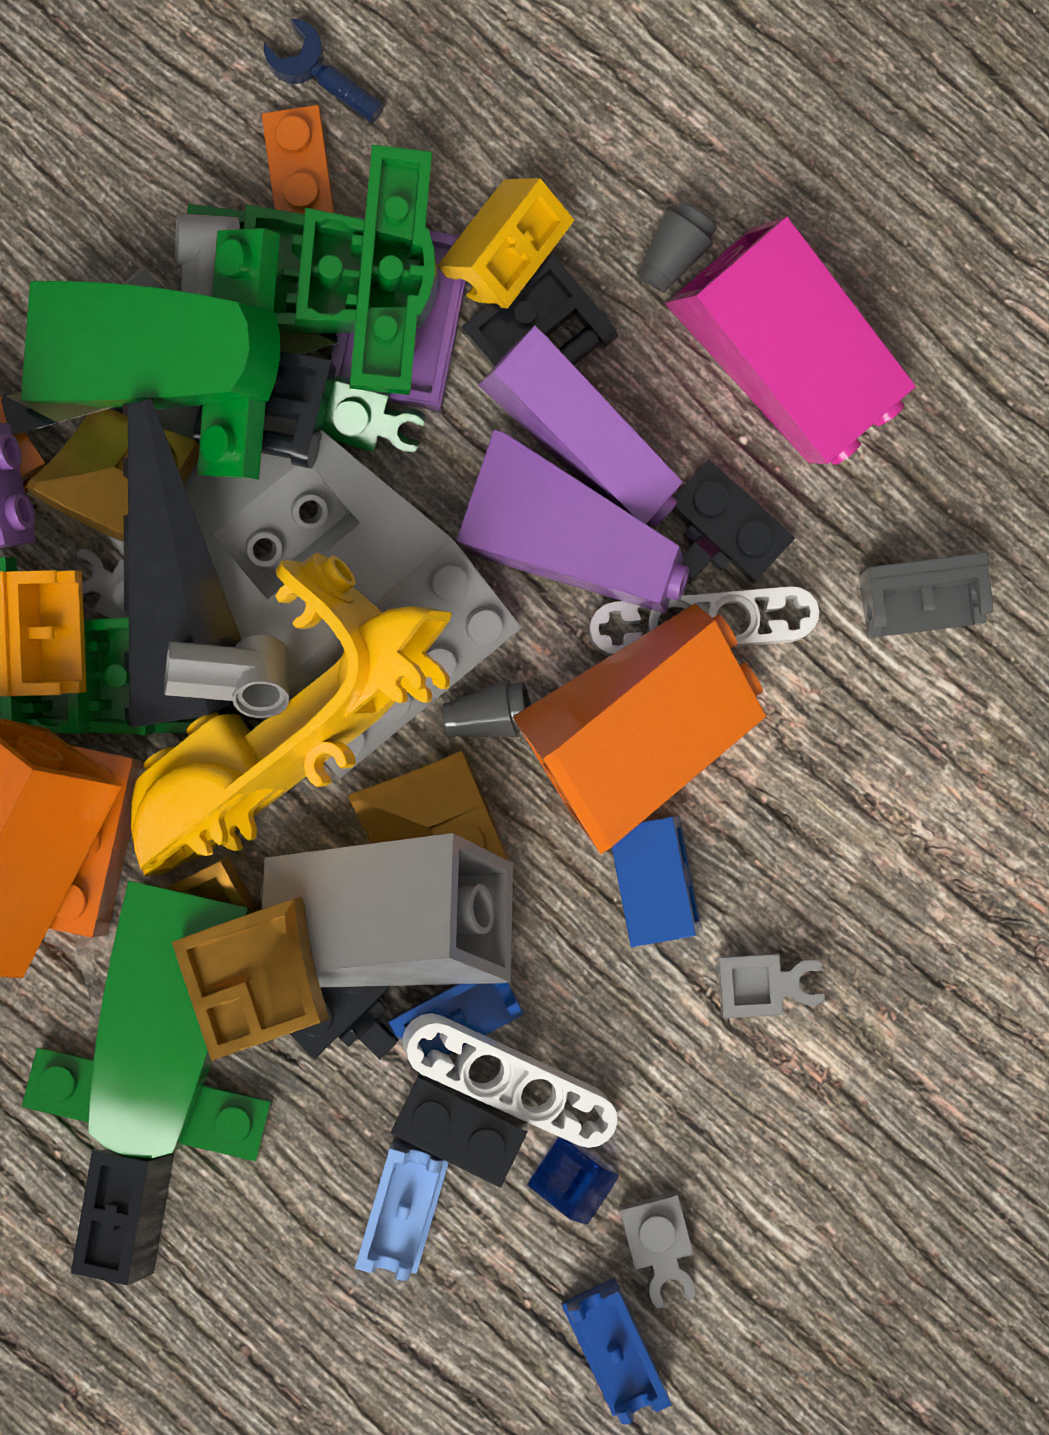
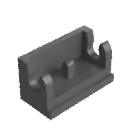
M988 552L867 568L859 575L867 639L986 623V614L993 612Z

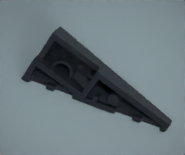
M140 397L123 403V415L128 417V457L123 458V476L128 479V514L123 516L124 610L129 614V652L124 653V670L129 673V707L125 708V719L127 725L133 728L206 716L234 704L233 701L165 695L164 680L169 641L236 647L237 643L242 640L152 398Z

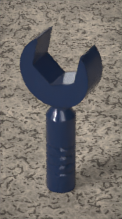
M291 19L293 29L304 40L300 55L279 59L264 43V54L268 67L279 80L289 84H301L315 76L321 87L340 99V101L370 123L375 122L384 109L383 102L357 85V83L334 66L322 64L324 54L320 37L317 31L307 22Z

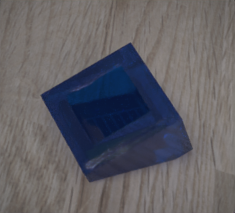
M558 1137L527 1186L570 1220L586 1225L591 1221L617 1182L619 1175L574 1143Z

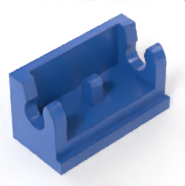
M680 815L641 822L612 847L630 946L637 947L696 936L702 932Z
M509 982L453 984L393 1016L389 1024L396 1037L402 1040L404 1031L412 1020L421 1015L433 1013L444 1016L485 1036L524 1015L525 1012ZM437 1032L432 1040L422 1038L418 1042L424 1052V1057H427L431 1050H438L447 1055L453 1053V1051L445 1047L439 1032Z
M615 1277L561 1303L613 1416L617 1415L621 1424L632 1423L634 1419L632 1414L643 1407L650 1406L657 1413L672 1405L665 1382Z

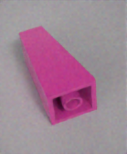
M787 216L750 228L665 302L677 319L808 463L829 464L831 462L833 465H836L846 460L860 447L861 442L858 437L873 424L878 427L893 419L905 406L901 399L916 387Z

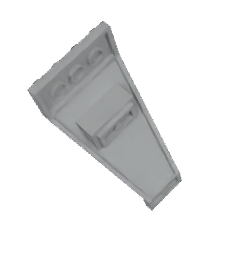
M144 267L122 283L161 288ZM200 406L156 409L163 429L194 440V426ZM123 407L108 408L123 414ZM265 414L263 429L294 435L298 420ZM322 430L319 434L317 459L311 469L294 466L289 458L261 453L259 480L213 478L197 475V462L184 484L241 639L243 640L253 635H267L279 639L288 648L289 701L335 665L342 657L344 649L340 640L323 619L312 628H295L292 622L303 614L306 602L299 596L291 603H279L275 596L279 589L285 585L275 572L283 560L304 562L317 552L327 558L331 555L337 556L353 573L356 580V585L353 587L381 612L390 608L406 606L430 607L451 612L452 617L449 623L426 652L442 665L450 678L449 688L522 628L449 535ZM309 500L316 501L318 505L316 515L311 519H301L299 516L301 505ZM259 539H271L272 549L269 554L262 557L253 554V546ZM430 677L426 679V686L432 692V702L447 691L437 688ZM407 692V702H395L378 721L347 745L355 755L356 764L353 767L341 769L333 756L325 763L339 779L342 778L432 702H420Z

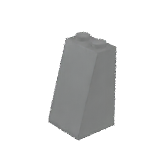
M454 833L265 857L264 878L260 887L261 910L302 897L305 905L309 941L320 987L511 982L512 862Z

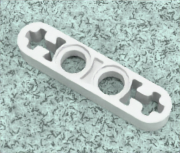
M791 586L682 596L680 601L671 599L668 609L673 608L683 611L695 603L712 618L716 616L719 608L723 605L731 603L743 607L748 614L749 624L743 634L735 636L738 645L735 647L789 643L801 640L814 630L819 619L818 604L811 593L800 587ZM786 599L793 600L795 609L805 610L806 618L797 622L796 630H789L788 623L785 620H771L764 624L768 634L758 633L761 615L755 601H765L763 613L781 610L785 606ZM624 601L605 604L595 612L591 619L589 628L591 643L598 652L609 657L642 636V632L627 633L623 637L622 645H612L610 636L600 635L599 627L608 624L609 615H619L621 623L625 625L639 624L641 617L638 611L648 610L650 613L647 631L650 632L658 627V617L661 613Z
M433 1013L421 1015L412 1020L404 1031L402 1038L403 1050L412 1067L424 1076L579 1146L587 1148L600 1146L608 1141L615 1132L618 1121L614 1106L602 1091L586 1082L441 1015ZM437 1032H439L445 1047L458 1054L454 1070L450 1071L454 1064L449 1055L438 1050H431L427 1057H424V1052L418 1042L422 1038L432 1040ZM492 1055L500 1059L501 1067L493 1080L487 1083H477L469 1078L470 1066L478 1057ZM536 1079L548 1080L552 1084V1092L544 1104L530 1107L522 1103L521 1094L529 1082ZM566 1099H568L572 1107L583 1112H590L594 1107L600 1115L596 1123L586 1121L582 1126L571 1111L564 1109Z

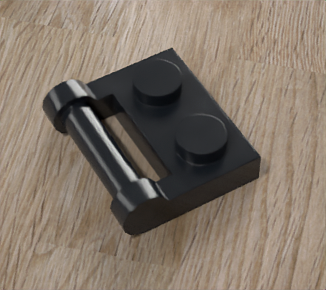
M552 253L547 256L509 308H501L498 304H488L462 326V333L492 368L532 327L536 326L548 337L574 315L583 323L585 328L559 348V351L574 366L598 346L604 349L618 338V334L611 322Z
M280 351L277 377L269 401H266L265 414L298 420L294 435L263 429L261 453L289 458L294 466L309 469L314 466L319 450V434L336 373V367L332 360ZM203 405L199 407L193 438L199 446Z

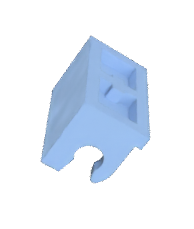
M393 1139L355 1269L368 1273L376 1271L377 1268L387 1269L394 1272L395 1278L401 1281L409 1280L411 1273L417 1274L449 1162L413 1144Z

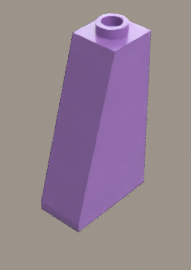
M536 326L523 335L478 384L488 396L584 485L645 524L649 522L655 527L677 504L678 501L672 494L683 483L681 479Z
M493 430L456 540L457 544L467 554L666 614L671 599L680 601L688 580L689 566L682 565L684 557L677 544L506 433Z

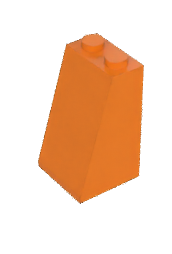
M695 603L513 716L514 721L565 806L600 854L613 847L766 717L756 696L763 693L759 680L745 662L740 665L738 664L731 651V648L738 645L731 628L720 614L712 618Z
M0 718V977L23 978L122 786L48 728Z

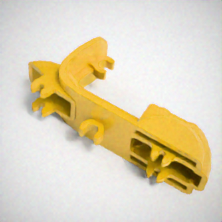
M317 552L304 562L281 561L275 572L285 585L279 589L275 596L279 603H291L299 596L306 602L303 614L292 622L295 628H312L323 619L340 640L344 653L335 665L293 697L284 711L267 718L252 731L249 730L239 714L219 715L218 712H214L194 721L186 730L189 736L176 747L164 748L144 762L143 766L146 771L135 781L131 801V833L134 851L144 876L165 874L182 863L192 862L202 856L212 855L214 853L213 848L217 845H224L227 849L233 851L243 849L241 840L235 831L240 829V833L248 841L256 839L257 826L254 817L306 776L316 787L328 786L332 783L329 774L324 768V762L332 756L341 769L353 767L356 764L355 755L347 745L378 721L395 702H407V692L420 702H432L431 689L426 686V679L428 677L432 679L433 684L437 688L447 690L450 686L448 673L442 665L426 652L445 629L452 617V613L421 606L390 608L381 612L353 587L356 585L353 573L340 558L334 555L327 558Z

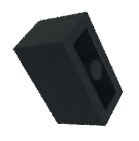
M419 1073L391 1130V1134L501 1188L528 1133V1125L526 1121Z

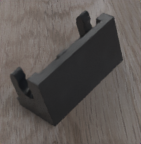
M110 1149L92 1150L71 1268L72 1274L122 1285H130L154 1274L174 1154L169 1153L155 1158L127 1157Z

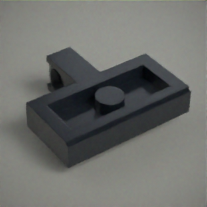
M710 460L674 496L678 502L672 510L690 526L683 534V537L692 546L683 555L684 560L682 565L689 566L687 580L689 584L710 562L721 571L731 563L754 584L795 539L791 533Z
M390 986L320 987L330 1019L290 1033V1035L314 1060L338 1037L347 1047H350L359 1039L380 1060L399 1041L378 1019L388 1009L379 997Z

